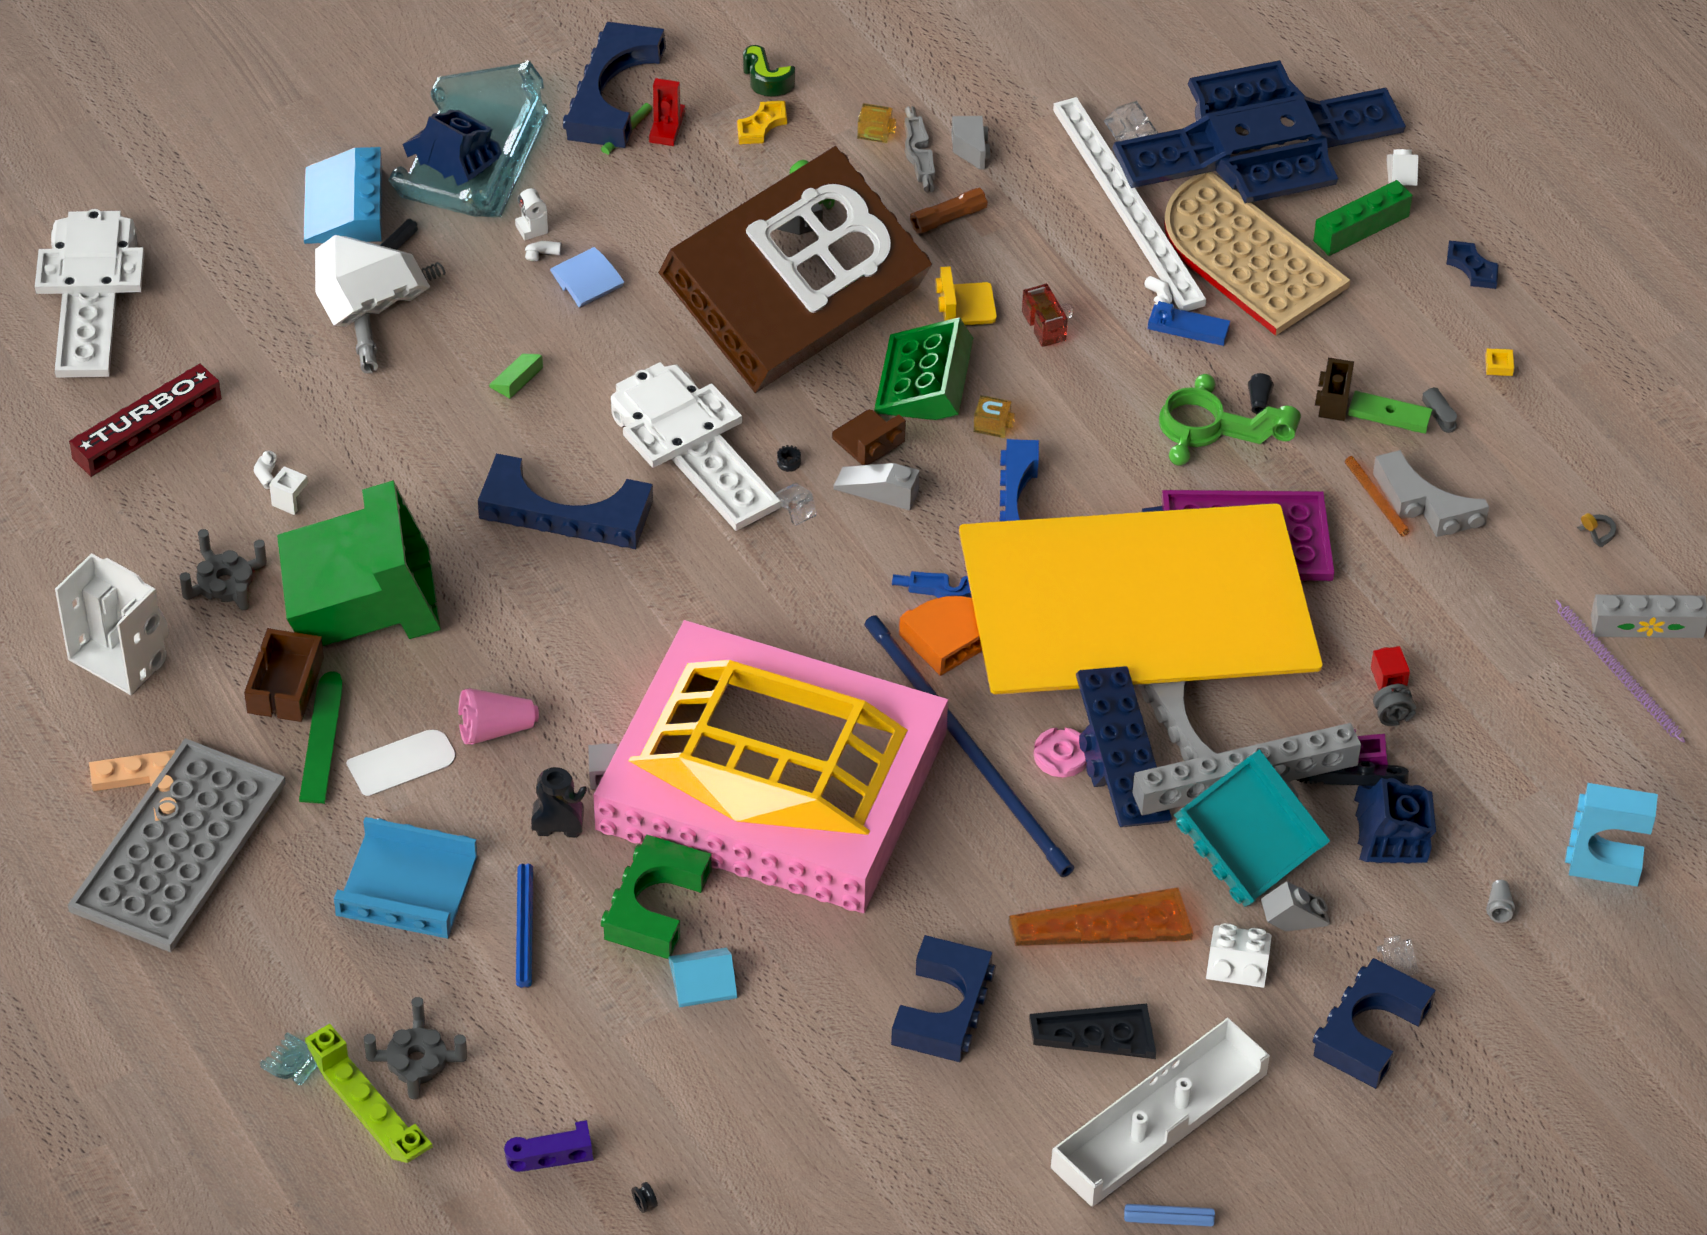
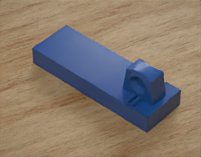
M1158 301V304H1154L1148 321L1149 330L1224 346L1230 328V320L1175 309L1174 304Z

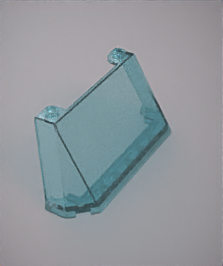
M530 60L520 64L441 76L436 79L431 90V98L439 109L437 113L442 114L448 110H460L491 127L493 130L490 138L499 143L502 153L499 159L492 163L490 167L484 169L482 173L476 175L472 180L457 186L453 175L444 179L441 173L425 164L420 166L416 156L409 173L404 167H396L393 169L388 180L401 198L474 217L497 218L502 216L548 114L547 105L542 104L540 89H544L543 79Z

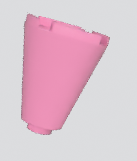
M472 688L462 690L458 708V715L463 717V724H459L464 744L473 745L533 728L534 722H538L539 719L538 706L533 705L532 700Z

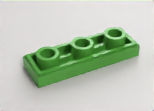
M1355 391L1348 415L1426 434L1432 409Z

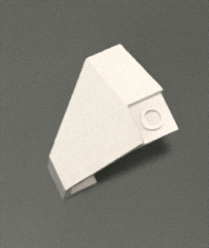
M334 235L315 249L316 294L334 326L347 327L365 313L379 314L397 300L412 301L430 288L416 260L410 253L339 235Z

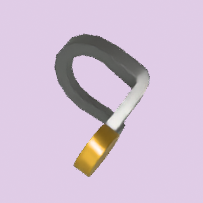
M1586 513L1581 517L1582 524L1577 528L1580 531L1584 529L1589 530L1594 543L1599 547H1603L1615 537L1616 524L1610 517L1601 514L1591 515L1590 513ZM1599 520L1605 521L1611 528L1610 532L1601 538H1598L1595 530Z

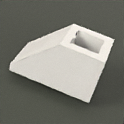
M1406 149L1393 150V154L1387 155L1389 183L1398 180L1402 185L1417 186L1418 155H1412V150Z

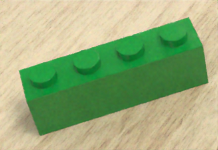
M1395 180L1316 219L1313 241L1328 256H1331L1409 217L1413 195L1398 180Z

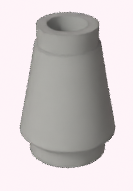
M1496 880L1492 883L1486 911L1493 921L1504 923L1512 918L1516 909L1508 882Z

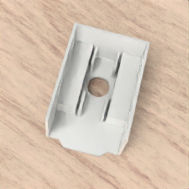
M91 553L55 588L68 660L132 695L163 665L167 654L164 640L168 637V624L158 607L155 588L144 583L136 573L109 558L101 559ZM76 599L77 605L73 608L72 602ZM83 634L84 640L80 643L79 637Z

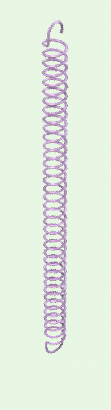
M1556 600L1557 604L1559 605L1558 613H1560L1559 609H1562L1561 603L1558 600ZM1565 607L1560 613L1561 616L1564 617L1571 627H1574L1577 634H1580V637L1586 641V644L1593 648L1596 655H1599V658L1607 665V660L1611 656L1613 658L1614 655H1610V651L1606 652L1607 648L1599 649L1602 645L1595 651L1594 648L1597 646H1590L1594 640L1590 637L1592 635L1594 637L1595 634H1591V630L1587 631L1588 627L1584 628L1585 623L1581 624L1582 620H1579L1581 622L1578 625L1572 626L1576 621L1573 622L1572 620L1569 623L1568 620L1573 619L1575 615L1570 618L1573 615L1571 614L1573 610H1569L1571 612L1563 616L1562 613H1565L1566 611L1564 610L1567 608ZM1582 628H1583V630L1586 629L1583 633H1582V631H1581L1580 633H1578V631L1581 630ZM1610 662L1609 665H1607L1608 668L1612 669V672L1615 673V676H1618V679L1621 680L1622 683H1625L1624 685L1628 687V690H1631V693L1634 694L1638 701H1641V704L1644 705V708H1647V711L1650 712L1651 715H1654L1655 718V715L1658 714L1656 712L1659 709H1657L1655 713L1652 714L1651 712L1654 711L1653 708L1651 709V711H1649L1648 708L1652 707L1656 701H1652L1651 703L1653 704L1651 706L1649 704L1648 707H1645V704H1648L1650 702L1648 701L1650 698H1648L1644 704L1642 703V701L1646 699L1644 697L1646 695L1649 696V694H1645L1646 690L1641 691L1639 695L1636 696L1635 694L1638 693L1637 690L1635 691V693H1633L1632 690L1636 689L1639 686V683H1636L1632 687V689H1629V687L1633 685L1631 683L1633 681L1636 682V679L1632 680L1631 678L1629 681L1623 682L1622 680L1625 679L1624 676L1626 674L1623 675L1622 679L1619 678V676H1621L1620 674L1622 673V671L1619 673V675H1616V673L1620 671L1618 669L1620 667L1623 668V665L1619 666L1620 662H1617L1613 665L1612 668H1610V665H1612ZM1665 711L1661 712L1658 715V717L1655 718L1657 719V722H1660V725L1663 726L1665 730H1667V733H1670L1671 737L1676 736L1680 741H1682L1677 736L1682 731L1681 729L1676 731L1678 729V726L1674 727L1676 728L1674 731L1672 729L1671 732H1668V729L1672 728L1675 725V722H1672L1667 727V729L1664 727L1668 725L1672 721V719H1668L1664 723V725L1661 724V722H1664L1666 720L1664 719L1666 716L1667 718L1669 717V715H1665Z

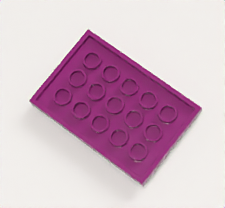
M1162 490L1163 511L1279 504L1282 508L1300 580L1333 581L1334 567L1323 491Z

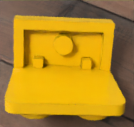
M951 266L940 267V278H935L936 294L940 293L938 308L939 312H943L944 321L960 317L965 325L995 323L997 316L991 284L988 282L953 284Z

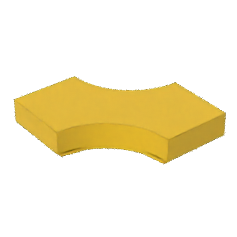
M785 101L760 102L759 109L753 115L738 119L739 144L764 143V138L771 129L780 125H786L787 112Z

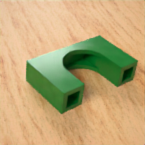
M646 834L642 844H637L634 850L631 867L627 866L624 870L621 888H616L613 893L610 910H605L603 913L601 927H604V940L669 959L680 939V920L651 912L642 907L636 899L644 889L661 883L673 884L701 893L712 871L711 854Z

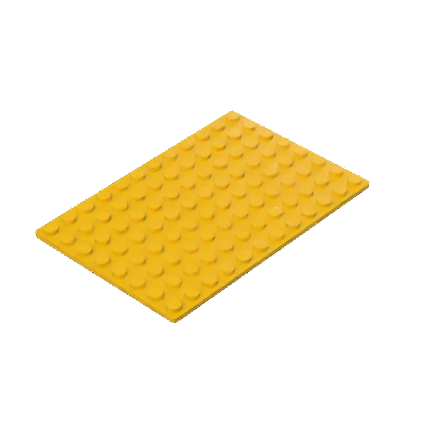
M1279 504L971 523L959 526V536L989 687L993 694L1080 689L1076 678V673L1079 670L1121 666L1128 667L1133 685L1319 672L1322 669L1321 656L1282 508Z

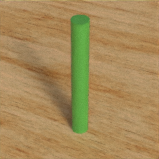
M645 103L631 117L632 130L652 111V106L649 103ZM607 142L601 147V151L609 155L616 147L614 144Z

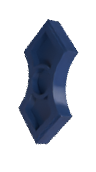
M1449 240L1446 265L1462 270L1468 276L1470 286L1496 289L1498 263L1490 262L1480 256L1476 250L1475 243Z

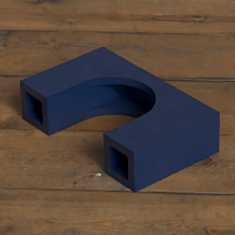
M924 935L916 958V975L954 986L963 995L964 1000L956 1008L942 1013H932L900 1005L892 1026L891 1045L960 1062L963 1052H969L973 1037V1035H970L971 1028L976 1029L979 1023L980 1011H977L979 1004L985 1005L988 988L985 987L987 981L992 982L995 975L996 965L992 964L993 952Z
M1373 958L1367 967L1362 966L1355 979L1356 983L1353 987L1348 986L1341 998L1342 1003L1338 1008L1336 1006L1332 1008L1327 1018L1328 1023L1324 1028H1318L1312 1043L1315 1044L1314 1057L1376 1089L1391 1067L1394 1051L1362 1035L1356 1029L1352 1020L1364 1011L1384 1010L1419 1027L1433 1006L1436 990Z

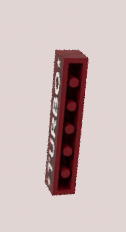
M201 363L186 370L183 374L164 383L161 387L142 396L139 400L120 409L117 413L71 439L69 444L72 459L90 477L94 476L221 400L219 380Z

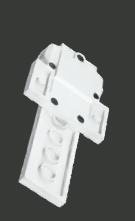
M91 209L89 211L68 212L67 218L55 220L51 232L52 249H39L35 279L36 294H62L55 375L56 378L109 377L117 293L141 292L144 249L143 247H137V231L133 219L122 217L121 211Z
M659 362L645 370L637 371L635 375L616 384V392L611 396V411L616 423L620 427L626 426L623 428L624 437L652 468L671 459L735 531L781 508L779 498L720 435L741 424L742 415L712 383L698 389L690 375L677 364L664 367Z

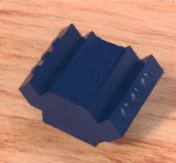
M448 110L446 113L432 114L428 118L426 127L402 144L407 158L416 154L420 166L423 164L430 166L441 173L444 179L453 175L457 186L472 180L476 175L482 173L484 169L490 167L492 163L503 156L499 143L490 138L493 129L460 110Z
M1381 778L1375 786L1358 785L1354 801L1359 803L1355 814L1359 825V840L1357 844L1363 846L1359 860L1375 863H1427L1432 849L1431 837L1436 833L1432 791H1428L1420 785L1410 786L1403 784L1394 778Z

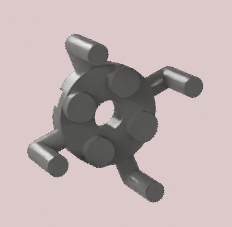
M199 530L200 552L205 561L200 562L197 566L196 585L192 586L189 573L184 572L180 574L183 598L190 600L202 594L210 600H213V597L221 599V602L235 601L241 610H247L249 608L248 591L253 580L252 571L267 564L265 542L260 539L254 542L255 559L247 562L233 550L215 555L211 550L208 530ZM223 575L231 576L230 579L225 581L222 579H218L220 576Z
M415 997L411 1001L413 1028L396 1031L387 1046V1050H377L376 1038L373 1034L364 1036L366 1059L370 1062H387L390 1072L397 1075L398 1079L402 1082L407 1083L408 1096L413 1100L420 1096V1085L432 1080V1076L439 1071L441 1073L445 1068L446 1062H464L467 1059V1045L464 1035L459 1034L454 1037L455 1050H446L445 1043L439 1032L424 1028V1003L420 997ZM414 1052H421L424 1054V1057L419 1060H412L409 1058V1055Z

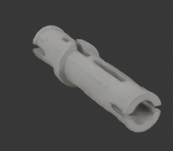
M365 313L354 321L357 337L356 353L360 356L361 370L364 373H373V370L376 371L378 368L376 361L377 345L373 341L369 313Z

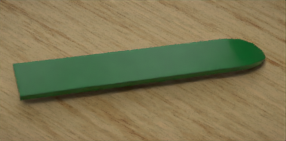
M335 671L325 673L319 679L299 802L325 804L343 687L341 675Z

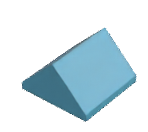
M727 948L669 956V964L679 1007L737 998L732 954Z

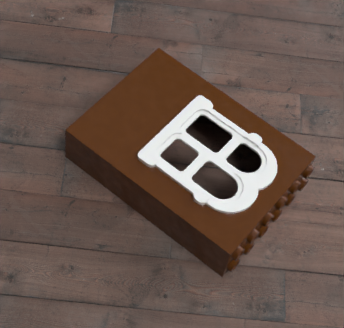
M835 145L671 248L658 273L754 393H757L918 288L931 268L932 263L928 255L921 251L914 242L912 235L899 224L895 214L886 208L880 196L868 186L863 175L857 172L851 165L846 154L841 152ZM825 199L837 200L847 210L846 221L833 231L827 230L811 210L812 206ZM802 216L818 235L819 239L794 256L787 257L772 240L770 233L793 218ZM851 232L866 234L874 244L873 254L854 268L845 270L830 253L828 246ZM814 255L820 256L836 276L835 280L819 290H813L797 270L798 265Z

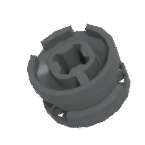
M1403 684L1384 687L1373 697L1374 707L1378 710V718L1385 726H1397L1399 721L1404 719L1408 722L1416 714L1415 709L1417 707L1412 699L1409 687Z

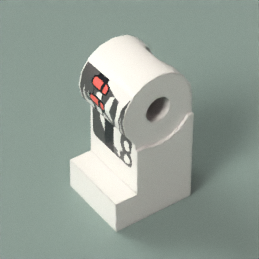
M526 189L518 196L522 217L515 219V226L524 241L548 233L546 204L540 199L536 189Z

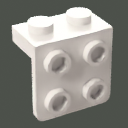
M1227 923L1214 926L1206 979L1264 988L1272 935L1260 928L1239 929L1235 925Z

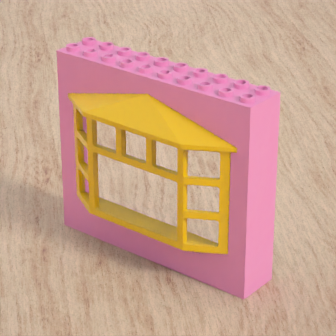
M684 620L594 793L595 830L601 831L606 835L627 839L632 843L642 844L647 834L711 854L712 868H720L735 873L740 877L752 878L766 885H774L795 894L816 898L820 902L832 903L849 911L865 913L946 736L948 699ZM694 674L718 681L713 691L685 693ZM728 684L846 719L847 722L828 761L708 726ZM707 703L698 722L669 724L679 705ZM856 723L892 733L883 754L852 734ZM691 735L683 753L654 755L663 736ZM702 736L735 746L726 766L692 756ZM846 744L878 764L868 786L837 766ZM745 749L779 759L769 780L735 770ZM788 762L822 772L812 793L778 783ZM831 776L863 796L853 818L822 798Z

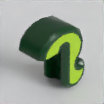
M750 45L744 49L743 72L745 74L750 73V86L755 93L763 96H780L789 93L795 87L794 66L770 70L764 47Z

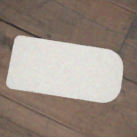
M426 730L350 758L346 764L362 794L370 796L449 766L455 758V751L444 733L438 730Z

